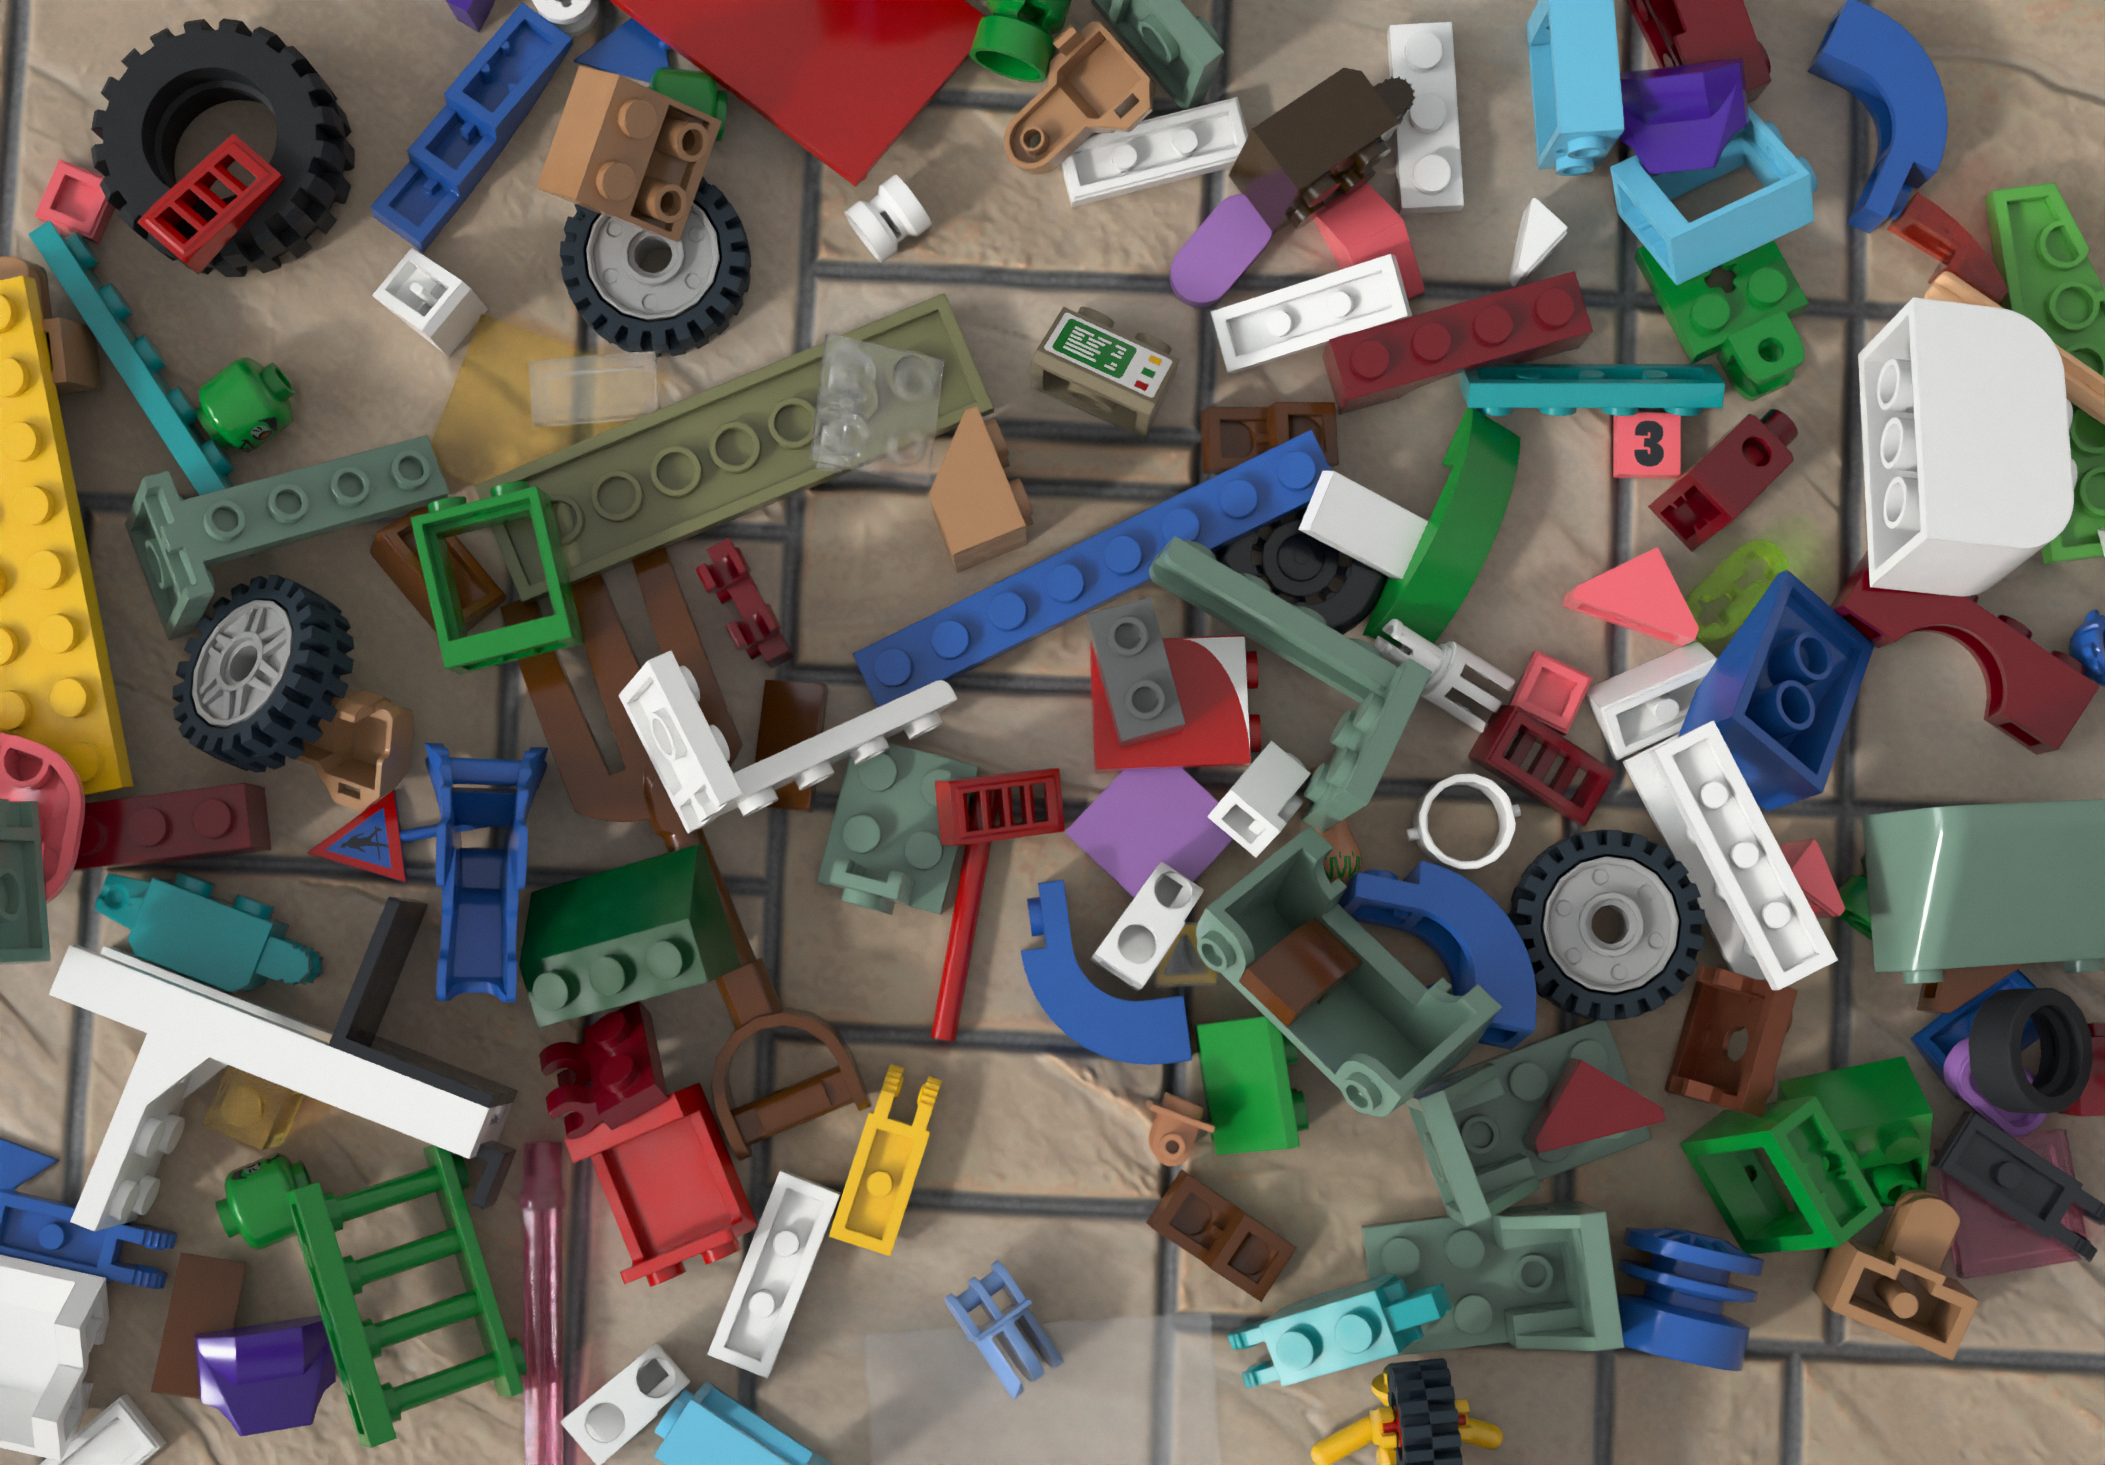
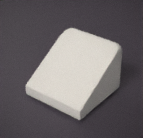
M1532 198L1521 218L1508 280L1514 287L1517 285L1521 286L1552 254L1568 233L1566 231L1568 227L1536 198Z

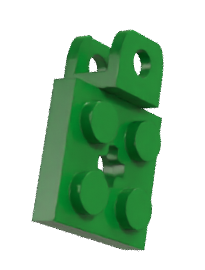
M1774 240L1717 266L1723 270L1731 271L1735 276L1732 282L1733 291L1725 293L1720 286L1708 287L1705 281L1710 278L1712 269L1676 286L1645 246L1637 248L1634 259L1691 364L1719 352L1717 359L1732 386L1743 398L1749 401H1755L1791 383L1794 378L1795 369L1799 368L1804 360V347L1790 319L1804 313L1809 302Z

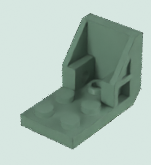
M1607 1020L1586 1022L1442 1076L1405 1102L1449 1217L1466 1227L1489 1219L1540 1189L1539 1181L1652 1139L1648 1127L1644 1126L1539 1154L1527 1150L1524 1136L1569 1058L1583 1060L1633 1090Z
M1581 1201L1550 1202L1509 1207L1489 1219L1468 1227L1448 1215L1361 1225L1368 1280L1386 1274H1397L1399 1280H1404L1408 1292L1443 1283L1452 1305V1309L1445 1312L1442 1318L1421 1324L1424 1337L1412 1342L1402 1352L1393 1356L1509 1342L1517 1349L1601 1351L1624 1348L1606 1212Z

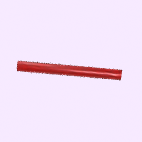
M997 789L989 790L992 826L995 825L998 810ZM975 795L969 822L970 828L978 827ZM992 842L965 845L931 1038L956 1042Z

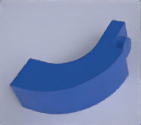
M1847 0L1832 17L1807 72L1853 94L1862 102L1873 119L1878 139L1876 160L1847 223L1870 234L1887 218L1895 221L1906 205L1912 187L1919 189L1937 173L1947 138V106L1936 69L1917 40L1902 25L1888 15L1858 0Z
M1420 861L1402 881L1398 880L1396 874L1385 870L1357 872L1346 884L1347 888L1338 904L1357 922L1404 931L1419 938L1431 947L1442 960L1448 971L1454 996H1463L1478 984L1502 1006L1477 1043L1512 1050L1535 1031L1536 984L1529 954L1521 936L1507 914L1481 888L1452 870L1425 861Z
M1064 880L1038 883L1040 897L1027 898L1032 937L1045 935L1046 948L1021 951V956L1032 991L1051 1020L1065 1034L1083 1047L1116 1061L1144 1065L1192 1061L1184 996L1178 995L1134 1001L1119 999L1098 989L1084 975L1074 955Z

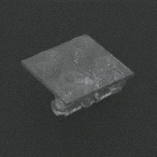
M829 333L826 334L809 461L817 462L816 468L826 472H842V468L928 485L944 359Z

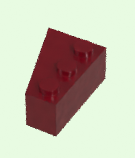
M1626 0L1659 68L1743 58L1747 104L1755 101L1772 81L1769 75L1771 72L1769 57L1763 45L1756 38L1743 0Z

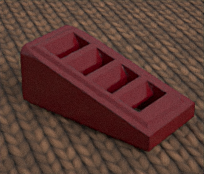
M1501 705L1496 713H1492L1487 722V728L1479 735L1468 758L1576 824L1586 826L1615 776L1616 771L1518 706ZM1518 731L1519 733L1517 737L1515 738L1505 757H1503L1504 752L1506 751L1514 735ZM1537 742L1542 746L1527 772H1525L1520 767L1534 743ZM1559 755L1564 758V761L1550 785L1547 786L1542 782ZM1581 768L1587 774L1570 801L1563 795L1576 772Z

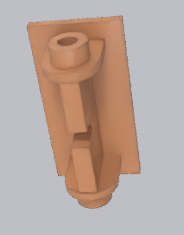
M1165 1092L1161 1103L1147 1098L1146 1106L1151 1111L1157 1112L1148 1136V1144L1155 1158L1160 1163L1166 1166H1178L1184 1163L1191 1154L1199 1129L1211 1133L1214 1132L1215 1126L1202 1118L1205 1111L1202 1105Z

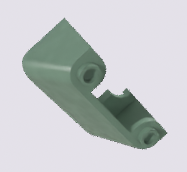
M2105 799L1958 805L1862 816L1875 972L1902 971L1903 984L1944 982L1943 969L2064 961L2065 973L2105 971Z
M1308 826L1205 908L1196 928L1197 950L1201 959L1208 967L1220 972L1342 1091L1345 1100L1352 1108L1363 1114L1385 1117L1451 1071L1466 1058L1502 1006L1478 984L1465 995L1454 996L1448 993L1452 986L1443 977L1429 989L1414 977L1338 904L1347 886L1339 878L1330 883L1323 864L1324 859L1331 853L1333 847L1316 830ZM1316 918L1363 963L1357 971L1320 1004L1315 1002L1296 1021L1287 1027L1239 981L1246 969L1294 930Z

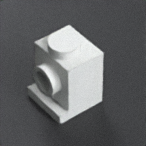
M1271 740L1207 817L1257 858L1303 804L1304 801L1295 793L1311 773L1306 770L1303 763L1297 757L1286 753Z

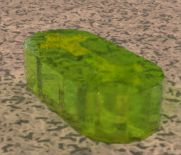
M1764 540L1749 541L1733 551L1686 595L1684 599L1699 627L1695 640L1705 643L1715 642L1733 633L1743 624L1778 573L1788 570L1787 559L1779 547L1772 542ZM1745 556L1751 561L1757 560L1760 557L1767 561L1769 566L1763 572L1768 580L1767 584L1759 579L1741 590L1735 583L1749 568L1743 560ZM1725 593L1731 601L1718 614L1723 625L1720 627L1719 624L1713 622L1704 627L1697 619L1703 611L1698 600L1701 599L1708 604Z

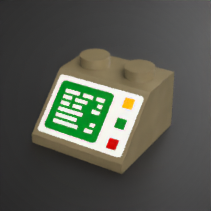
M1063 306L1031 361L1032 388L1146 439L1175 377L1179 359L1169 355L1172 348L1156 337L1145 333H1137L1134 339L1112 329L1114 321L1101 312L1081 306L1077 313Z

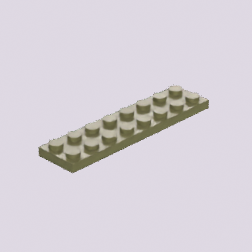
M943 293L474 485L479 499L482 500L490 498V489L497 485L514 481H528L529 487L537 486L550 496L572 586L598 574L601 575L628 564L632 560L664 547L667 548L956 429L964 411L969 408L978 406L982 417L994 413V408L946 294ZM528 517L492 526V531L522 603L526 605L550 596L532 518Z

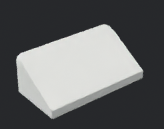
M1690 643L1588 688L1586 692L1588 704L1611 755L1616 761L1680 733L1697 687L1717 660L1701 643Z

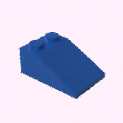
M1789 570L1778 573L1697 687L1678 737L1714 720L1756 803L1766 811L1821 794L1826 785L1875 645Z

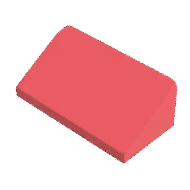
M1811 838L1780 845V849L1816 918L1840 917L1846 908L1817 841Z

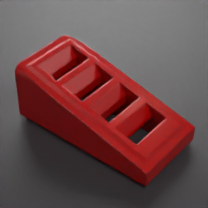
M233 133L156 201L137 223L199 275L285 178ZM235 160L257 178L248 187L227 170ZM217 179L237 195L228 205L209 189ZM199 199L203 200L218 213L209 222L192 209ZM182 218L198 231L189 240L174 228Z
M1059 768L935 781L940 845H969L1065 831ZM1043 783L1046 820L1035 821L1032 784ZM1016 786L1020 788L1022 822L1014 823L1011 787ZM997 789L1000 825L992 826L989 790ZM969 792H975L978 827L975 828L969 827L966 794Z

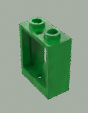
M514 481L497 485L490 489V498L467 503L466 497L463 496L440 499L427 505L429 513L410 517L444 667L461 675L584 644L551 498L539 487H529L528 481ZM531 517L554 615L468 636L446 538Z
M1816 1095L1766 1103L1762 1118L1730 1109L1723 1110L1680 1143L1681 1148L1741 1250L1749 1255L1840 1247L1884 1212ZM1763 1147L1800 1211H1788L1752 1150L1753 1148ZM1823 1157H1826L1829 1161V1169L1827 1171L1822 1167ZM1746 1166L1751 1170V1179L1744 1170Z

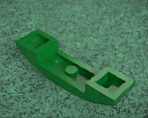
M1466 408L1441 463L1442 466L1451 470V473L1403 578H1388L1363 636L1374 642L1377 636H1380L1394 646L1401 648L1402 643L1382 631L1389 621L1398 619L1404 626L1433 644L1436 642L1469 593L1499 531L1515 481L1521 437L1476 409Z

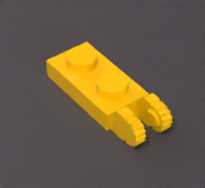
M890 1064L874 1112L870 1111L868 1113L829 1237L887 1256L892 1254L931 1131L927 1130L942 1083V1080L928 1076L927 1082L922 1084L917 1099L918 1109L913 1124L890 1118L889 1114L894 1100L899 1096L904 1081V1068Z

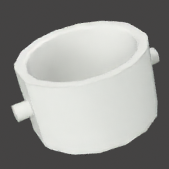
M1456 774L1432 785L1420 797L1412 818L1413 828L1406 829V835L1409 842L1417 841L1420 851L1434 864L1452 871L1475 870L1496 861L1509 847L1515 831V818L1521 816V811L1518 804L1511 805L1508 795L1494 781L1477 774ZM1467 785L1480 790L1492 801L1498 814L1499 832L1494 845L1483 857L1474 861H1459L1446 856L1434 845L1428 831L1427 814L1433 799L1446 787Z

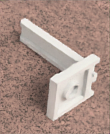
M672 651L648 660L618 695L688 834L712 823L718 816L738 807L743 817L753 814L776 802L779 798L775 790L794 781L800 791L807 789L832 776L835 772L831 764L848 756H851L855 765L863 763L888 750L890 747L886 739L905 731L909 740L917 738L943 724L940 713L957 700L952 687L947 682L938 680L733 773L727 762L730 759L727 742L715 725L709 726L698 704L700 692L697 682L686 666L682 665L679 667Z

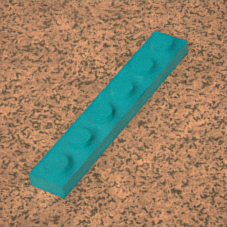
M50 220L30 232L28 235L199 496L234 487V484L228 477V474L235 470L232 461L223 448L213 439L205 442L194 425V422L198 420L195 412L196 406L181 387L178 386L171 390L161 375L160 370L167 367L165 359L145 334L137 338L127 323L126 319L133 315V311L112 283L103 286L92 268L100 262L87 241L77 231L68 235ZM258 553L251 554V555H248V556L252 558V557H254L255 555H257Z

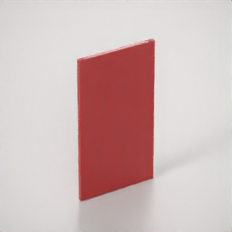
M609 0L855 187L867 178L870 170L969 58V52L979 22L982 17H985L984 14L965 0Z

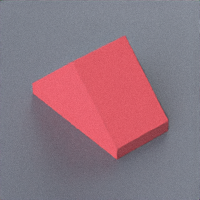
M1368 183L1348 196L1341 194L1325 203L1326 208L1314 221L1341 270L1393 254L1397 259L1408 301L1425 292L1404 220Z
M1658 547L1576 586L1565 594L1562 606L1680 647L1694 641L1699 629Z

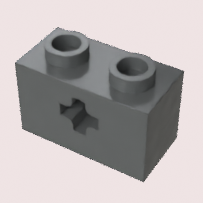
M1151 597L1087 614L1086 625L1119 746L1123 747L1182 731L1186 723Z

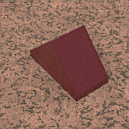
M1569 1058L1524 1138L1527 1150L1539 1154L1664 1122L1666 1119L1663 1108L1585 1061Z

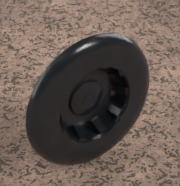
M1307 507L1295 512V521L1282 524L1281 520L1270 524L1269 527L1273 533L1267 541L1257 535L1258 530L1213 552L1217 561L1237 573H1247L1258 578L1265 576L1272 586L1271 593L1276 596L1284 594L1293 597L1294 604L1291 605L1304 606L1316 611L1326 620L1327 626L1342 635L1355 628L1371 613L1381 596L1388 578L1383 573L1350 556L1349 566H1339L1338 553H1341L1340 551L1298 530ZM1252 550L1262 553V565H1254L1252 563ZM1333 578L1344 581L1342 587L1337 592L1327 587ZM1317 594L1322 602L1307 605L1305 597Z

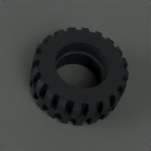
M223 18L219 22V29L214 30L205 19L185 22L183 25L185 33L174 36L166 28L150 36L154 46L142 55L134 48L121 60L128 69L120 80L114 77L108 78L101 91V94L109 101L106 111L99 109L94 111L91 130L103 140V144H95L91 148L93 166L105 176L100 183V187L107 201L120 211L119 217L149 244L172 261L178 259L182 262L137 222L156 201L177 184L174 173L177 145L185 129L198 115L217 104L228 101L246 100L258 102L268 107L276 118L277 142L269 164L285 179L200 273L208 275L213 271V268H216L225 277H245L248 265H254L263 274L281 268L279 256L289 251L299 259L312 249V246L306 239L317 228L327 235L337 221L329 212L334 201L346 204L351 185L343 177V171H350L355 168V150L346 140V137L352 131L346 114L336 102L338 98L310 62L293 45L287 47L277 34L261 26L254 29L252 33L243 21ZM237 195L222 198V200L228 205ZM199 200L192 207L207 222L218 214L203 200ZM184 218L174 227L188 240L198 232Z

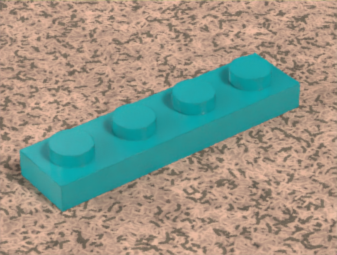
M1495 364L1465 371L1460 374V390L1467 407L1475 408L1482 414L1490 416L1509 415L1513 413L1514 408H1538L1540 412L1553 416L1572 415L1576 413L1577 408H1601L1603 412L1616 416L1635 415L1639 413L1640 408H1664L1670 414L1694 416L1701 414L1703 408H1723L1725 383L1712 364Z

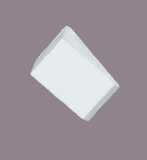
M413 248L408 251L372 295L448 357L488 311V308L467 284Z

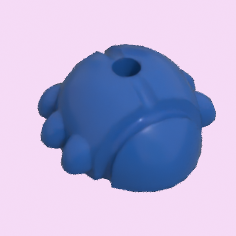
M2095 609L2087 614L2084 623L2071 636L2069 653L2071 657L2085 667V677L2101 686H2105V616L2100 615L2099 611Z

